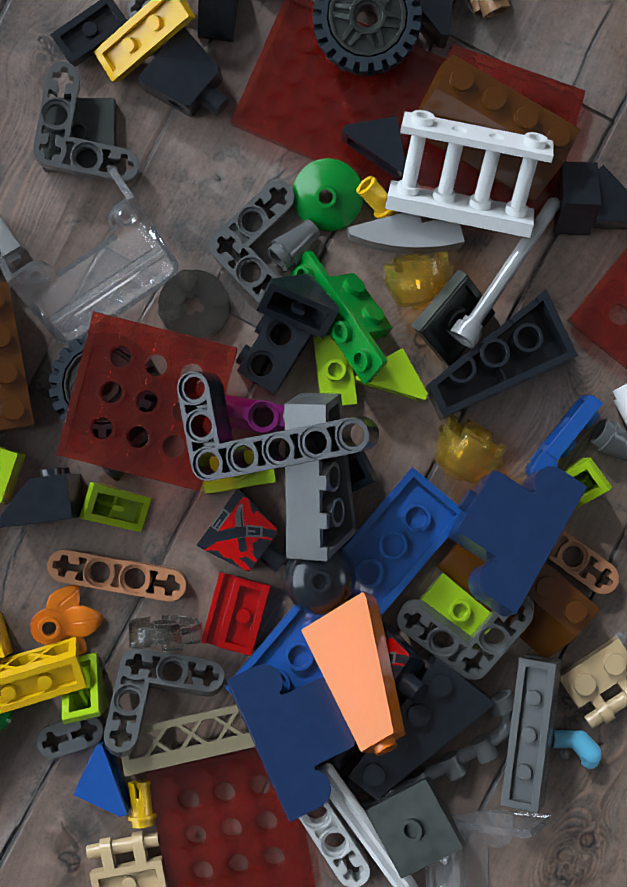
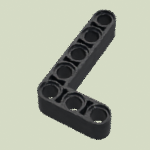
M189 371L181 376L177 384V394L193 473L203 481H212L364 452L372 449L379 440V429L372 419L367 417H350L233 441L221 379L212 372ZM200 379L205 386V391L201 397L196 392V385ZM206 417L212 423V429L209 434L203 429V421ZM355 424L360 425L364 431V440L360 445L355 444L351 438V430ZM318 432H322L327 439V446L323 452L319 451L314 444V439ZM283 439L290 446V454L286 459L279 452V444ZM247 447H250L254 453V461L251 465L244 458V452ZM212 454H215L219 461V467L216 472L210 466Z

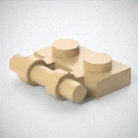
M613 637L561 672L560 683L575 706L580 708L590 701L595 710L584 716L592 729L602 722L609 723L615 719L614 714L627 706V650L617 637ZM617 684L621 692L607 702H604L600 694Z
M144 830L132 832L130 837L113 840L111 836L101 838L99 843L87 845L86 854L88 860L101 858L103 865L101 868L91 870L89 875L92 887H169L163 855L149 858L147 848L161 845L159 832L145 834ZM134 852L135 861L121 864L116 863V854Z

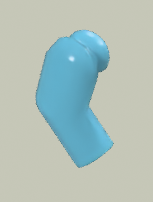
M554 730L552 748H573L581 760V765L587 769H594L599 765V761L602 759L601 748L585 731Z

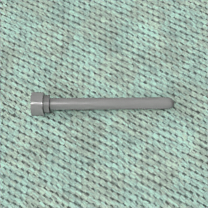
M552 197L547 200L534 219L531 237L521 238L470 315L457 319L449 333L459 343L469 348L475 347L482 336L480 331L483 326L481 323L559 210V199Z

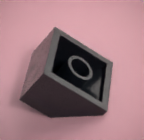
M69 467L39 470L40 477L29 478L0 515V528L80 517L84 504L81 474H70Z

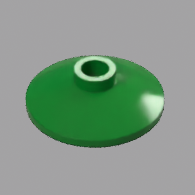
M324 158L311 162L300 171L294 182L293 192L296 212L303 221L307 219L312 221L321 231H335L346 227L357 217L362 208L363 197L356 192L357 187L361 183L360 177L351 166L337 159ZM322 190H329L332 193L333 199L330 203H325L321 200L320 193Z

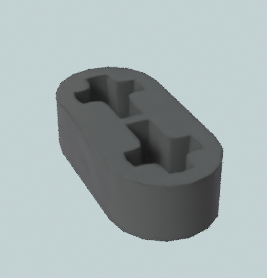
M103 716L86 719L89 725L96 724L97 726L92 738H90L88 733L75 734V731L82 728L85 724L84 720L68 724L58 720L48 724L37 736L36 744L39 752L43 756L52 759L94 746L104 736L106 722ZM51 731H53L55 736L64 734L68 736L67 739L61 741L58 749L55 748L54 744L48 745L46 739L51 735Z

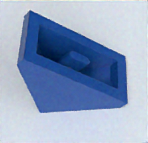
M103 738L94 748L73 795L121 817L127 815L131 808L130 796L116 757L107 750Z

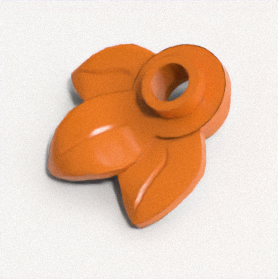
M68 585L50 594L46 608L33 616L30 623V631L33 638L43 645H49L76 636L79 644V655L87 652L86 642L83 637L91 635L98 629L103 621V615L93 608L79 605V585ZM53 622L56 628L51 633H45L42 630L43 624Z

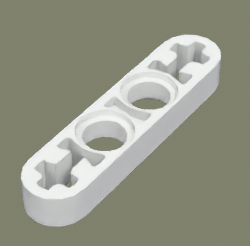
M329 798L323 805L327 809L325 815L320 818H311L306 814L299 819L339 881L347 887L362 886L370 876L367 856ZM331 833H340L345 837V840L340 846L331 847L325 843V838ZM347 854L353 866H359L358 872L354 873L351 869L347 870L346 859L344 858Z

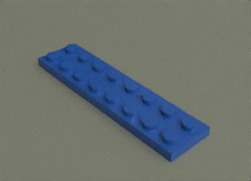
M413 467L407 471L342 548L353 562L357 578L354 594L350 599L362 592L375 597L379 604L381 616L448 538L452 526L462 511L456 503ZM294 605L235 675L258 665H271L281 674L283 681L281 695L318 678H324L301 630L325 615L306 613ZM226 684L225 689H226L228 692H230V689H229L228 685Z

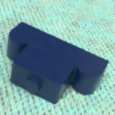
M547 466L529 475L523 481L522 486L501 472L494 470L480 479L474 491L469 489L458 504V508L462 511L452 526L449 537L485 561L484 565L475 568L470 573L468 588L471 594L478 601L503 617L516 614L587 486L563 470L554 466Z
M262 664L227 679V685L287 820L291 822L320 808L327 802L331 793L330 781L324 773L319 770L316 771L314 767L351 749L355 745V740L325 678H318L281 695L280 692L283 684L281 674L271 665Z

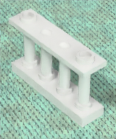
M415 110L412 113L405 111L400 133L411 135L403 179L400 181L391 180L385 209L530 238L534 226V208H529L526 202L538 160L552 163L553 141L535 132L522 135L437 118L432 113L424 110ZM426 138L449 142L439 187L435 189L420 186L417 183ZM463 145L486 150L476 192L471 196L459 194L453 190ZM501 153L523 157L513 197L508 203L494 201L490 198Z

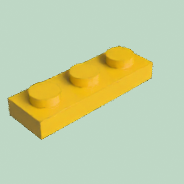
M151 0L93 52L112 82H120L193 20L195 15L186 0Z

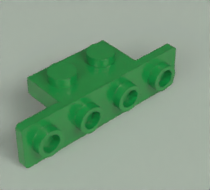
M305 251L297 267L291 270L290 276L309 273L337 304L339 312L328 332L364 384L372 382L387 364V358L373 339L386 337L393 329L392 325L385 317L383 310L371 297L362 280L355 273L329 276L313 251Z

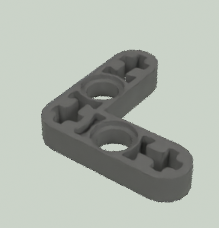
M68 62L54 63L46 74L33 148L37 162L46 169L117 184L133 182L139 173V160L131 150L71 137L80 90V77L77 69ZM62 73H68L69 80L73 81V84L67 83L64 90V98L71 99V102L58 97L59 86L58 81L54 80V77L60 78ZM53 107H61L67 112L68 117L63 124L53 125L46 118L47 112ZM43 130L53 134H65L64 138L56 135V150L61 153L60 155H53L52 160H47L45 153L41 151V148H48L50 142L49 133L43 134ZM80 151H93L98 157L97 163L91 168L81 167L76 161ZM103 153L109 154L108 162L120 163L121 158L128 159V165L133 167V170H126L125 175L118 174L117 167L107 165V172H101Z
M279 180L267 184L214 234L210 242L211 253L216 261L257 304H259L265 291L261 289L259 295H257L254 290L263 286L268 277L271 279L279 277L251 248L282 220L294 206L293 189L286 182ZM273 191L278 194L284 191L286 193V204L282 206L280 203H276L270 208V214L274 216L269 219L266 212L257 205L262 202L266 208L272 202L271 193ZM248 214H258L262 218L263 224L258 231L248 232L242 226L243 219ZM222 239L226 242L235 241L232 246L239 257L242 256L244 251L248 254L238 261L234 269L229 266L235 263L232 256L227 252H224L222 255L218 253L221 249L219 242ZM250 263L258 265L261 269V277L252 283L246 282L241 277L242 268Z
M527 594L521 604L524 606L523 614L520 612L516 613L511 619L510 624L506 621L509 616L503 617L492 610L471 636L420 599H411L403 604L398 614L397 623L406 635L467 679L476 680L487 674L531 623L534 614V602ZM416 612L420 613V620H416L414 623L408 620L410 615H414ZM430 622H433L434 625H432L429 634H425L426 627L428 628ZM490 628H497L504 633L505 640L500 643H492L486 638L485 631ZM438 632H447L453 637L454 643L447 647L441 646L435 641L434 635ZM481 647L484 652L481 654L479 664L468 665L467 659L474 658Z
M137 648L127 651L120 661L105 726L104 742L107 750L117 757H125L136 749L150 688L204 697L214 696L222 690L224 685V670L222 666L208 659ZM136 659H141L144 667L153 668V661H159L156 667L157 678H151L152 672L148 669H140L138 674L134 675L128 664L133 665ZM169 664H177L182 668L183 674L177 681H168L162 675L163 669ZM189 667H194V675L205 676L206 671H213V677L218 679V681H212L210 686H204L203 679L192 677V684H186L189 679ZM126 693H134L140 699L138 707L132 711H125L119 707V700ZM116 716L124 720H136V723L127 722L126 733L127 737L131 738V740L124 741L122 747H117L115 739L111 738L112 735H119L122 725L120 719L115 720Z

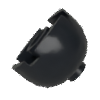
M341 548L328 561L289 559L286 563L283 577L286 593L293 604L304 612L315 615L328 614L349 601L354 594L357 580L354 564L347 553Z

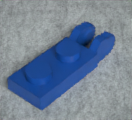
M580 395L537 448V451L529 459L530 462L526 463L525 475L529 476L547 466L557 467V460L560 457H566L576 446L577 441L574 439L581 430H587L598 419L599 413L597 411L603 403L594 395Z

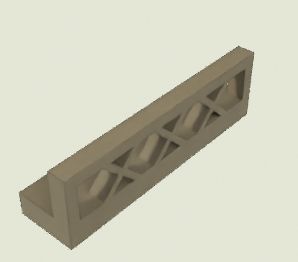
M237 705L144 725L141 728L140 735L153 743L148 752L136 757H131L129 754L121 757L124 775L130 776L255 747L248 731L242 732L231 725L239 713ZM232 714L228 722L219 717ZM212 718L223 725L224 729L218 738L206 740L198 735L196 731L203 720ZM197 722L192 730L184 725ZM175 726L189 735L182 746L170 748L160 741L167 729ZM228 729L235 733L232 735L224 736ZM126 730L120 731L119 735H117L119 747H122L124 741H128ZM161 730L157 738L149 734V732ZM192 738L199 741L197 743L189 744ZM157 746L163 749L162 751L153 752Z

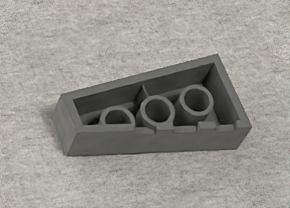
M300 393L284 404L283 420L285 430L344 419L341 394ZM318 432L315 436L314 444L321 452L327 446V439L322 432ZM285 440L286 459L290 454V446L289 443ZM348 455L285 467L286 558L328 561L357 532Z

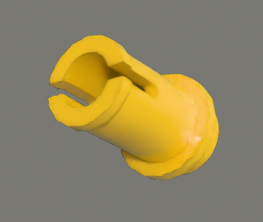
M368 176L361 181L356 192L373 208L374 216L377 219L399 213V211L385 209L388 193L377 182L375 177Z
M144 779L143 782L141 780L128 782L131 815L128 816V821L132 822V828L153 826L157 813L153 812L151 780Z

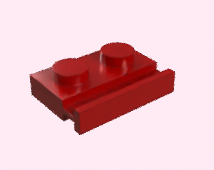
M220 571L201 643H208L219 648L252 656L271 585Z

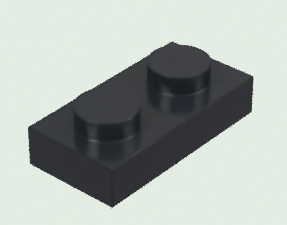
M99 0L51 33L50 36L68 62L76 67L95 54L93 51L128 20L114 0Z

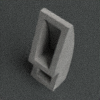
M401 213L348 227L347 231L349 242L391 253H440L460 249L465 242L460 224L438 219L422 223L420 216L408 213Z

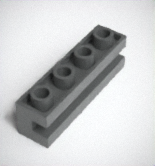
M528 653L519 658L501 806L538 814L545 804L562 659Z

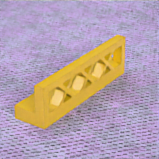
M76 636L0 659V714L87 688V680L79 660V644Z

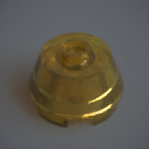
M435 251V258H430V255L414 253L391 259L392 264L383 263L385 276L382 277V281L396 306L412 307L415 311L426 309L452 278L454 266L449 263L447 251Z
M450 415L445 425L439 426L434 459L450 477L458 481L464 480L469 483L478 484L481 478L503 464L502 457L507 450V446L501 442L497 446L492 442L491 437L494 433L480 424L467 419L463 425L456 422L458 418L455 415Z

